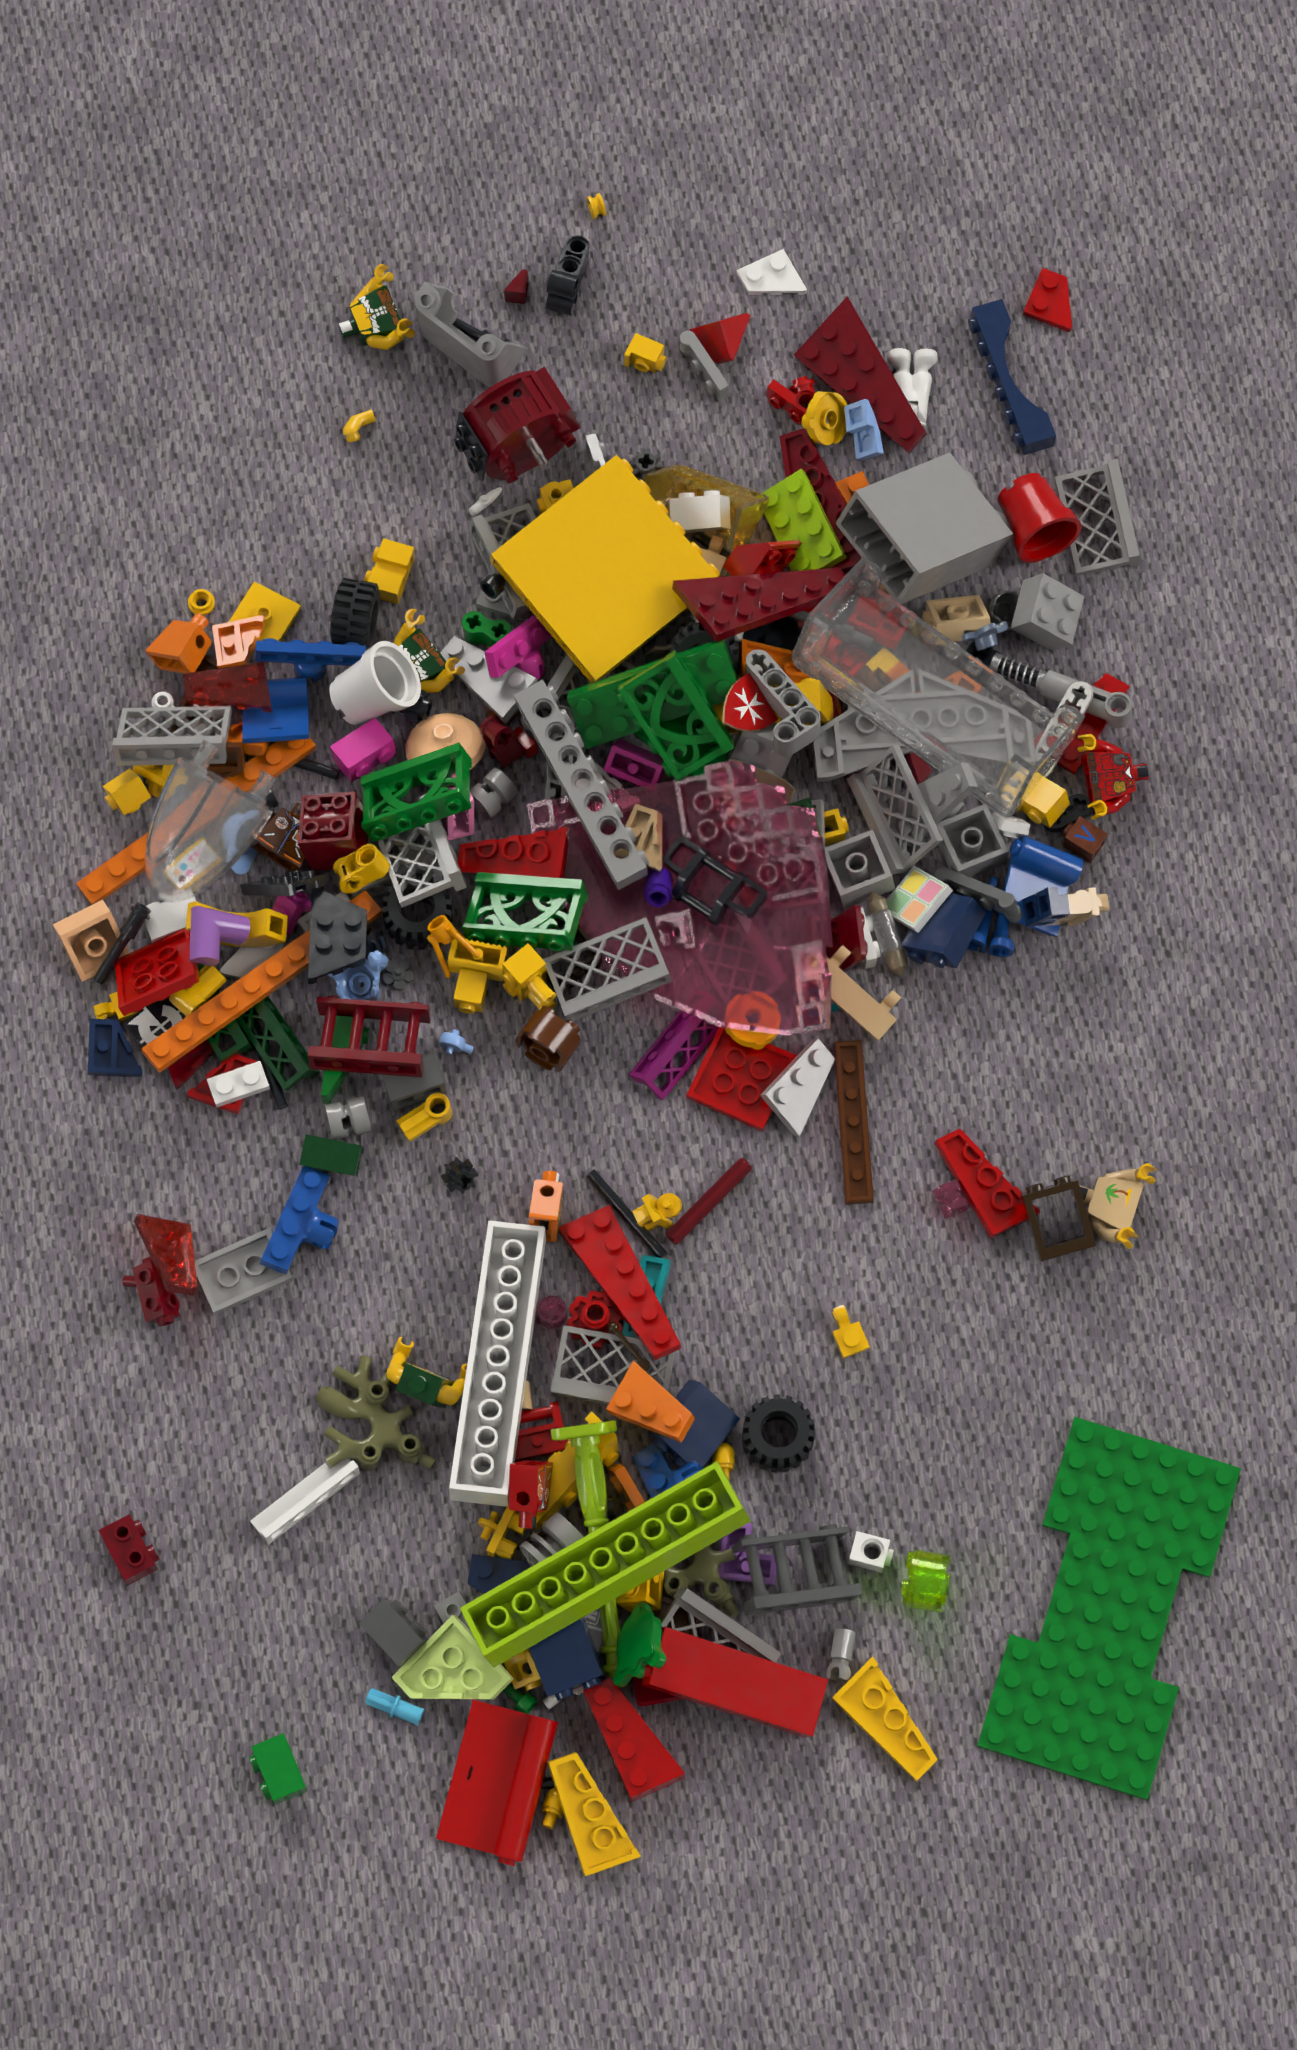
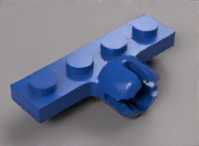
M267 638L262 641H256L255 662L291 663L294 665V673L297 677L312 678V682H316L325 675L326 666L328 665L352 666L358 662L366 651V646L355 642L340 645L329 641H319L317 643H305L302 640L278 642L275 639Z
M302 1167L264 1251L260 1265L287 1275L296 1252L302 1243H309L322 1249H328L331 1246L332 1238L335 1237L338 1230L339 1220L334 1216L321 1212L317 1208L330 1175L311 1167Z
M653 1444L632 1457L651 1498L704 1469L696 1461L691 1460L681 1468L673 1471L666 1455Z

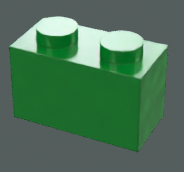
M284 1733L251 1746L254 1755L249 1756L255 1773L260 1771L265 1782L261 1783L260 1786L266 1801L272 1798L274 1804L277 1805L308 1791Z

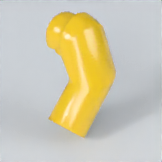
M372 409L349 418L343 428V435H346L347 442L351 443L359 440L360 434L358 430L365 425L376 422Z

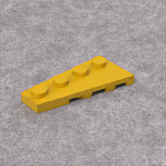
M573 1752L547 1761L583 1875L588 1876L641 1857L627 1836L628 1834L614 1815L610 1805L599 1791L597 1784L579 1755Z

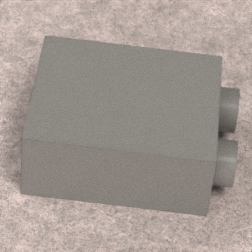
M951 453L856 490L836 522V525L898 606L991 566L1013 535L1008 528L1004 515L998 510H994L977 488L972 474L962 469Z

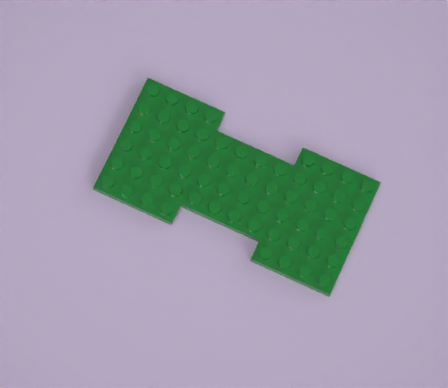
M1074 1416L1042 1524L1043 1527L1069 1534L1062 1563L1039 1641L1034 1642L1012 1634L1009 1635L977 1747L1147 1801L1179 1687L1152 1679L1151 1676L1181 1571L1184 1570L1206 1578L1211 1576L1241 1468Z

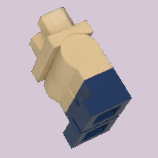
M1047 887L1036 894L1022 899L1026 927L1062 925L1068 923V926H1075L1100 915V912L1109 910L1108 895L1097 894L1096 888H1087L1072 894L1058 895L1057 887Z

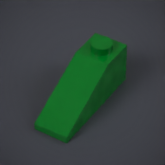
M336 1016L332 1040L333 1048L348 1047L353 1017ZM365 1021L363 1022L359 1048L363 1050L364 1044H369L370 1028H366ZM324 1070L321 1092L323 1104L330 1103L350 1072Z

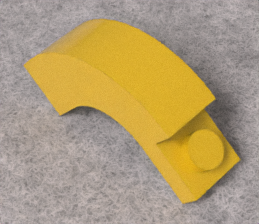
M197 901L188 903L185 930H191L192 907L201 906L214 910L219 909ZM268 908L249 913L227 912L249 918L250 932L247 940L240 946L221 941L220 945L266 947L286 942L287 915Z

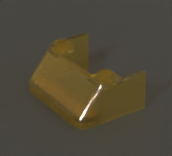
M671 465L645 474L644 482L651 490L649 494L655 501L659 500L668 510L667 515L669 518V499L679 498V493H695L696 497L704 496V491L718 490L720 495L728 496L730 499L731 529L716 530L723 533L722 538L726 540V549L734 550L737 545L749 543L767 509L769 497L765 494L684 465Z

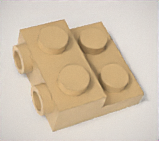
M980 595L927 600L926 611H922L923 626L927 627L929 639L935 638L937 643L945 645L954 644L956 641H963L962 635H964L966 630L977 632L979 628L990 624V616Z

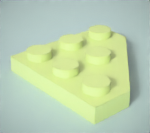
M452 1615L392 1676V1679L411 1699L494 1700L514 1679L501 1664L493 1668L483 1656L472 1632L456 1615Z

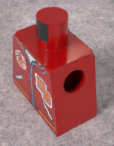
M523 1460L510 1464L509 1510L519 1511L518 1527L536 1528L537 1513L547 1510L553 1467L552 1462Z

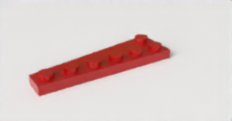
M610 1205L558 1227L562 1238L577 1258H580L593 1279L599 1283L609 1300L611 1299L621 1316L632 1327L633 1332L651 1356L657 1360L680 1350L681 1344Z

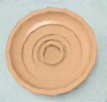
M443 713L432 715L427 720L420 721L409 733L405 750L406 757L410 760L460 742L472 759V767L469 768L471 770L482 759L486 745L480 734V728L475 722L463 715Z

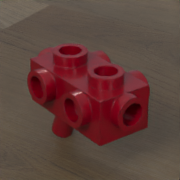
M158 1256L147 1257L142 1260L143 1264L132 1268L134 1276L125 1275L123 1277V1286L136 1287L145 1322L157 1323L160 1327L173 1324L175 1322L174 1318L180 1316V1303L172 1287L173 1275L167 1267V1263L160 1262Z

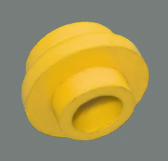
M198 589L191 593L188 598L190 611L193 614L199 613L203 616L212 612L215 607V599L212 593L204 589ZM205 600L207 603L204 606H198L197 602Z

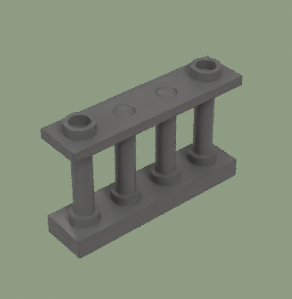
M829 1524L820 1527V1530L760 1538H757V1534L740 1537V1541L732 1546L731 1550L732 1553L746 1552L754 1589L752 1598L743 1604L745 1616L853 1601L861 1596V1584H849V1581L845 1579L837 1539L849 1533L848 1527L837 1528L836 1524ZM826 1542L834 1579L832 1587L823 1588V1585L819 1584L811 1543ZM799 1545L808 1585L805 1587L806 1590L796 1591V1588L792 1587L784 1550L785 1546ZM773 1549L781 1587L779 1594L770 1595L769 1591H766L757 1550Z

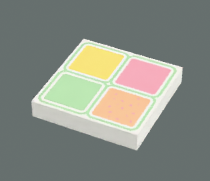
M913 866L886 899L889 909L883 912L919 933L953 890L949 885Z

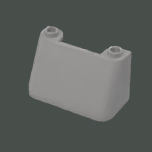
M424 282L415 297V307L421 335L487 386L491 387L508 378L528 348L516 340L512 343L505 342L494 334H485L477 342L473 341L452 325L460 314L453 306V299H455L457 294L447 287Z

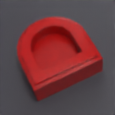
M520 726L513 730L515 736L525 752L524 756L530 759L538 753L536 742Z

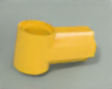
M205 965L198 972V983L189 989H183L170 995L169 1001L185 1016H188L205 1004L227 981L214 966Z
M434 1093L426 1099L425 1103L396 1120L406 1138L411 1142L436 1125L447 1123L452 1117L453 1110L448 1098L444 1094ZM436 1104H444L446 1106L445 1110L440 1114L432 1112V1108Z

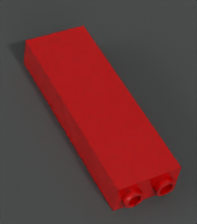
M662 1627L661 1649L666 1655V1662L660 1669L654 1668L647 1663L642 1686L794 1735L813 1737L828 1679L668 1627Z

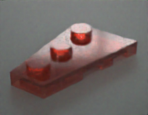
M264 662L182 674L187 703L210 706L227 704L235 705L238 709L248 710V707L261 708L263 712L272 713Z
M137 1214L134 1223L166 1291L194 1296L198 1288L191 1224Z

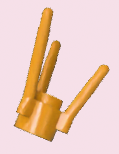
M445 915L437 916L429 923L428 931L431 934L427 939L434 948L446 978H450L451 974L438 944L439 942L445 945L456 939L476 958L480 957V953L452 925Z

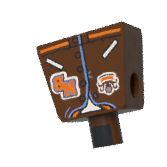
M296 803L291 812L281 808L248 845L287 871L298 870L305 857L298 845L301 803Z

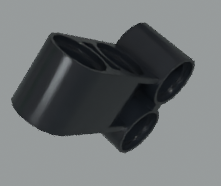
M575 235L566 241L557 268L552 270L547 284V310L572 316L573 303L576 304L577 292L589 260L590 244L585 237Z

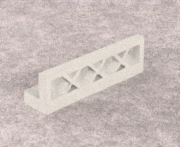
M349 1458L332 1468H329L324 1463L250 1521L251 1524L269 1545L360 1474L358 1465Z

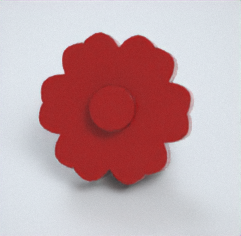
M593 1290L588 1293L587 1298L577 1296L574 1303L569 1306V1315L571 1317L567 1320V1326L615 1334L609 1332L608 1325L611 1322H616L622 1333L621 1322L624 1318L614 1303L609 1301L604 1292ZM570 1333L572 1339H582V1345H586L581 1335ZM585 1336L589 1342L595 1339L594 1337ZM600 1339L592 1347L598 1350L603 1347L604 1342L607 1344L611 1343L609 1340Z

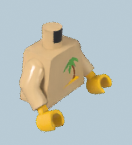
M1146 1163L1140 1168L1105 1174L1103 1177H1098L1094 1190L1080 1186L1084 1203L1089 1206L1087 1214L1091 1228L1100 1240L1117 1244L1122 1243L1127 1249L1133 1247L1128 1238H1138V1235L1130 1227L1144 1186L1140 1182L1142 1180L1148 1184L1156 1182L1154 1177L1148 1176L1149 1172L1157 1171L1154 1166Z

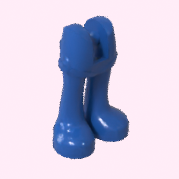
M991 877L987 884L997 888L998 878ZM984 909L986 914L967 949L977 952V947H981L979 952L985 953L993 909L991 911ZM999 915L997 917L994 934L988 949L989 955L1008 957L1014 952V943L1008 938L1010 921L1005 917Z

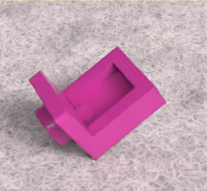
M297 891V894L292 896H278L272 910L288 916L286 935L292 934L302 911L311 912V902L308 900V896L301 891Z

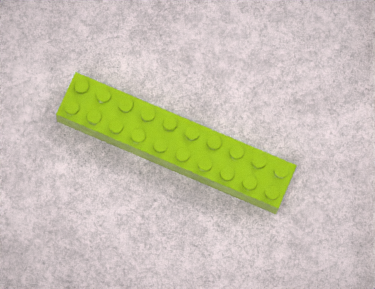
M716 1461L460 1607V1610L483 1656L495 1668L746 1525L751 1520L728 1477Z

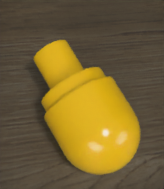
M721 1443L712 1454V1464L717 1461L729 1479V1471H733L735 1466V1452L730 1444Z
M552 1788L547 1792L542 1805V1812L546 1814L542 1826L548 1829H553L556 1819L562 1818V1815H564L556 1788Z

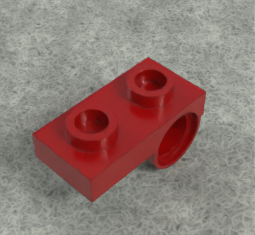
M773 379L767 386L768 402L778 410L784 409L789 413L792 421L801 425L802 417L807 411V408L801 405L804 403L809 404L816 392L811 389H803L794 394Z

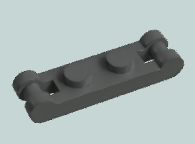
M940 867L934 872L935 878L950 886L953 890L951 894L973 897L982 908L988 911L993 909L1003 913L1008 921L1012 923L1022 919L1023 912L1012 894L946 867Z

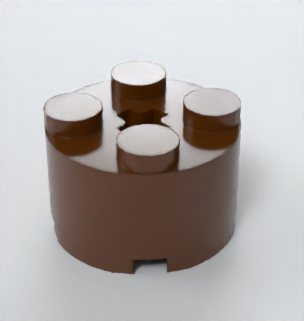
M542 1006L540 1010H536L516 1037L515 1042L518 1048L522 1045L527 1050L524 1055L530 1061L549 1071L553 1067H557V1072H560L581 1043L578 1035L580 1028L570 1020L564 1021L558 1017L551 1008Z

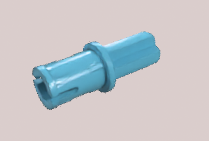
M374 1688L369 1690L365 1700L367 1705L390 1714V1718L395 1716L418 1726L425 1710L401 1700L399 1695L396 1698Z

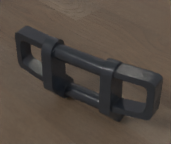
M678 837L663 856L665 866L679 876L672 890L671 898L676 902L682 901L707 917L708 922L714 926H718L721 923L727 909L751 919L768 899L766 890L750 880L747 875L741 871L737 873L710 856L708 850L700 848L683 837ZM682 847L695 853L684 870H681L671 862L672 858ZM704 865L730 881L717 898L713 908L687 892L690 883ZM745 885L759 894L750 908H744L732 902Z

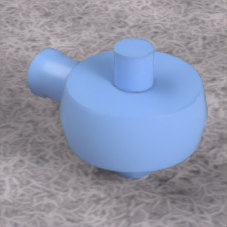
M453 1029L452 1033H442L439 1039V1045L446 1049L445 1053L448 1055H452V1052L462 1051L470 1055L474 1048L472 1045L466 1044L465 1039L459 1036V1031Z

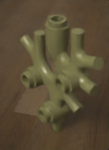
M364 1355L360 1356L358 1370L354 1374L338 1365L332 1375L357 1390L359 1393L358 1398L350 1399L331 1386L328 1388L323 1386L316 1395L315 1401L319 1402L318 1406L334 1416L344 1419L363 1418L368 1420L372 1426V1432L366 1439L355 1441L329 1425L323 1435L338 1445V1449L324 1459L326 1465L332 1468L345 1459L354 1458L361 1469L371 1471L378 1467L381 1451L393 1449L397 1451V1456L401 1461L405 1463L412 1462L415 1465L420 1463L430 1470L436 1460L425 1453L426 1449L421 1446L417 1436L412 1434L403 1435L400 1431V1423L413 1415L410 1407L406 1405L394 1413H388L383 1409L387 1402L388 1388L392 1383L387 1378V1372L384 1373L380 1381L370 1382L369 1369L372 1358ZM379 1391L381 1394L374 1395L372 1392ZM411 1444L414 1448L407 1449L405 1445ZM371 1452L374 1454V1456L368 1457L365 1455V1453Z
M710 1544L693 1554L692 1563L684 1569L670 1567L664 1571L663 1584L665 1591L673 1597L679 1587L688 1588L693 1592L694 1585H701L704 1587L705 1596L710 1601L716 1604L720 1610L724 1609L730 1618L736 1617L740 1610L733 1602L735 1597L732 1595V1589L720 1578L718 1573L719 1566L722 1563L737 1559L736 1553H732L731 1549L714 1551ZM680 1582L679 1587L674 1589V1586ZM716 1587H719V1590L716 1593H713L714 1589Z

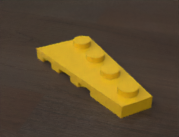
M872 1656L832 1697V1700L917 1782L938 1759L918 1727L915 1726L905 1706L900 1702L890 1682L885 1678L878 1663Z

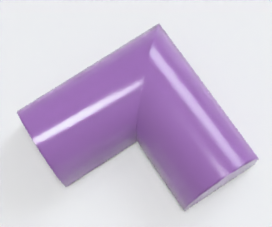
M201 906L192 907L189 961L209 966L218 965L220 941L239 946L243 944L250 932L249 918Z
M747 1523L721 1538L720 1551L731 1549L732 1546L740 1541V1537L752 1534L753 1525ZM737 1552V1559L722 1563L719 1566L718 1573L722 1580L752 1583L746 1552ZM758 1553L764 1584L775 1586L777 1568L774 1555Z

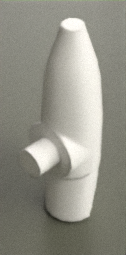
M502 488L493 489L487 494L480 496L479 500L469 508V513L472 516L479 514L499 496Z

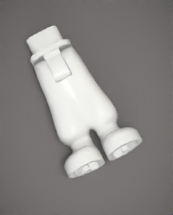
M903 348L892 349L887 353V360L896 370L893 376L925 430L928 400L932 384V377L928 370L938 361L937 352L932 349L917 350L913 356L914 374L912 375L910 374V351Z

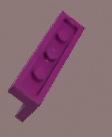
M695 991L628 1075L637 1083L646 1085L660 1100H664L715 1036L721 1022L725 1023L726 1010L711 994ZM713 1008L719 1016L713 1024L707 1025V1014ZM694 1030H700V1040L696 1045L690 1046V1035ZM678 1051H683L682 1063L677 1067H673V1056ZM666 1072V1083L659 1089L653 1081L660 1073Z

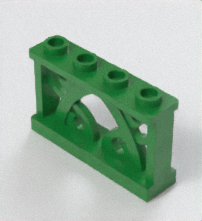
M676 650L619 685L617 697L625 709L630 708L634 714L632 720L640 732L645 731L649 737L647 743L651 751L655 755L660 754L664 760L662 767L669 777L674 776L677 782L721 754H725L734 748V740ZM667 667L671 670L661 685L650 679ZM639 685H649L657 691L656 695L649 691L642 692L648 698L644 703L639 702L635 698L634 692ZM678 688L684 692V696L681 699H676L668 694L669 689L674 695V691ZM664 699L677 706L694 705L695 709L689 714L686 727L688 734L671 731L660 726V712ZM651 710L650 721L643 711ZM696 719L702 720L704 726L702 728L696 727L697 734H694L692 729L693 721ZM661 738L671 742L668 747L665 746ZM717 741L719 745L699 756L698 744ZM687 745H692L694 751L692 759L687 763L677 762L673 752L680 749L683 751L684 757L687 752Z
M460 742L361 776V786L363 787V821L361 822V827L372 841H378L471 809L469 768L472 767V759ZM456 773V778H451L452 774ZM422 784L431 787L418 802L408 804L400 801L409 793L411 788ZM455 785L456 789L449 790L446 786ZM382 798L384 799L377 804V800Z
M477 872L475 878L476 886L465 922L462 925V931L468 941L473 940L476 942L478 940L479 943L484 942L487 944L489 942L495 945L500 944L501 947H524L526 944H529L533 949L573 950V942L583 906L586 905L589 896L583 880ZM485 897H490L492 905L483 907ZM525 900L533 901L536 909L542 912V914L525 924H516L505 912L517 908ZM541 901L546 902V905L549 907L542 905ZM567 903L571 904L568 915L562 912ZM495 912V914L488 915L484 919V923L493 922L492 925L478 924L479 919L483 915ZM556 917L565 922L563 930L549 929L551 927L558 928L557 922L554 920Z

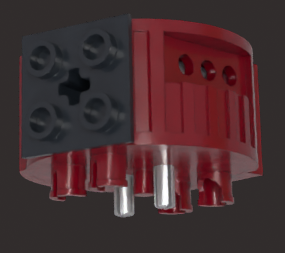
M544 366L536 372L531 370L512 375L481 393L468 405L463 413L461 411L458 413L454 443L459 452H464L471 472L473 474L477 473L481 481L484 480L486 472L490 478L513 483L518 480L517 476L538 465L540 467L547 465V460L557 454L565 445L567 448L574 445L577 440L572 433L581 427L571 407Z

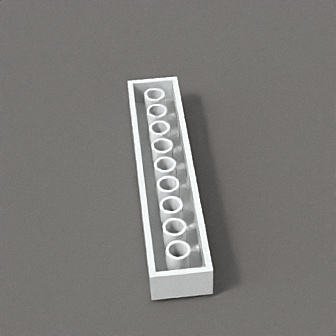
M488 1221L449 1486L450 1500L509 1507L510 1464L515 1463L546 1243L544 1226Z

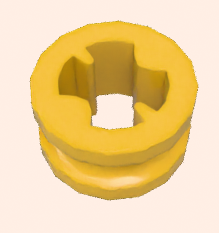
M597 193L594 198L591 196L586 197L593 219H597L598 215H607L600 193Z

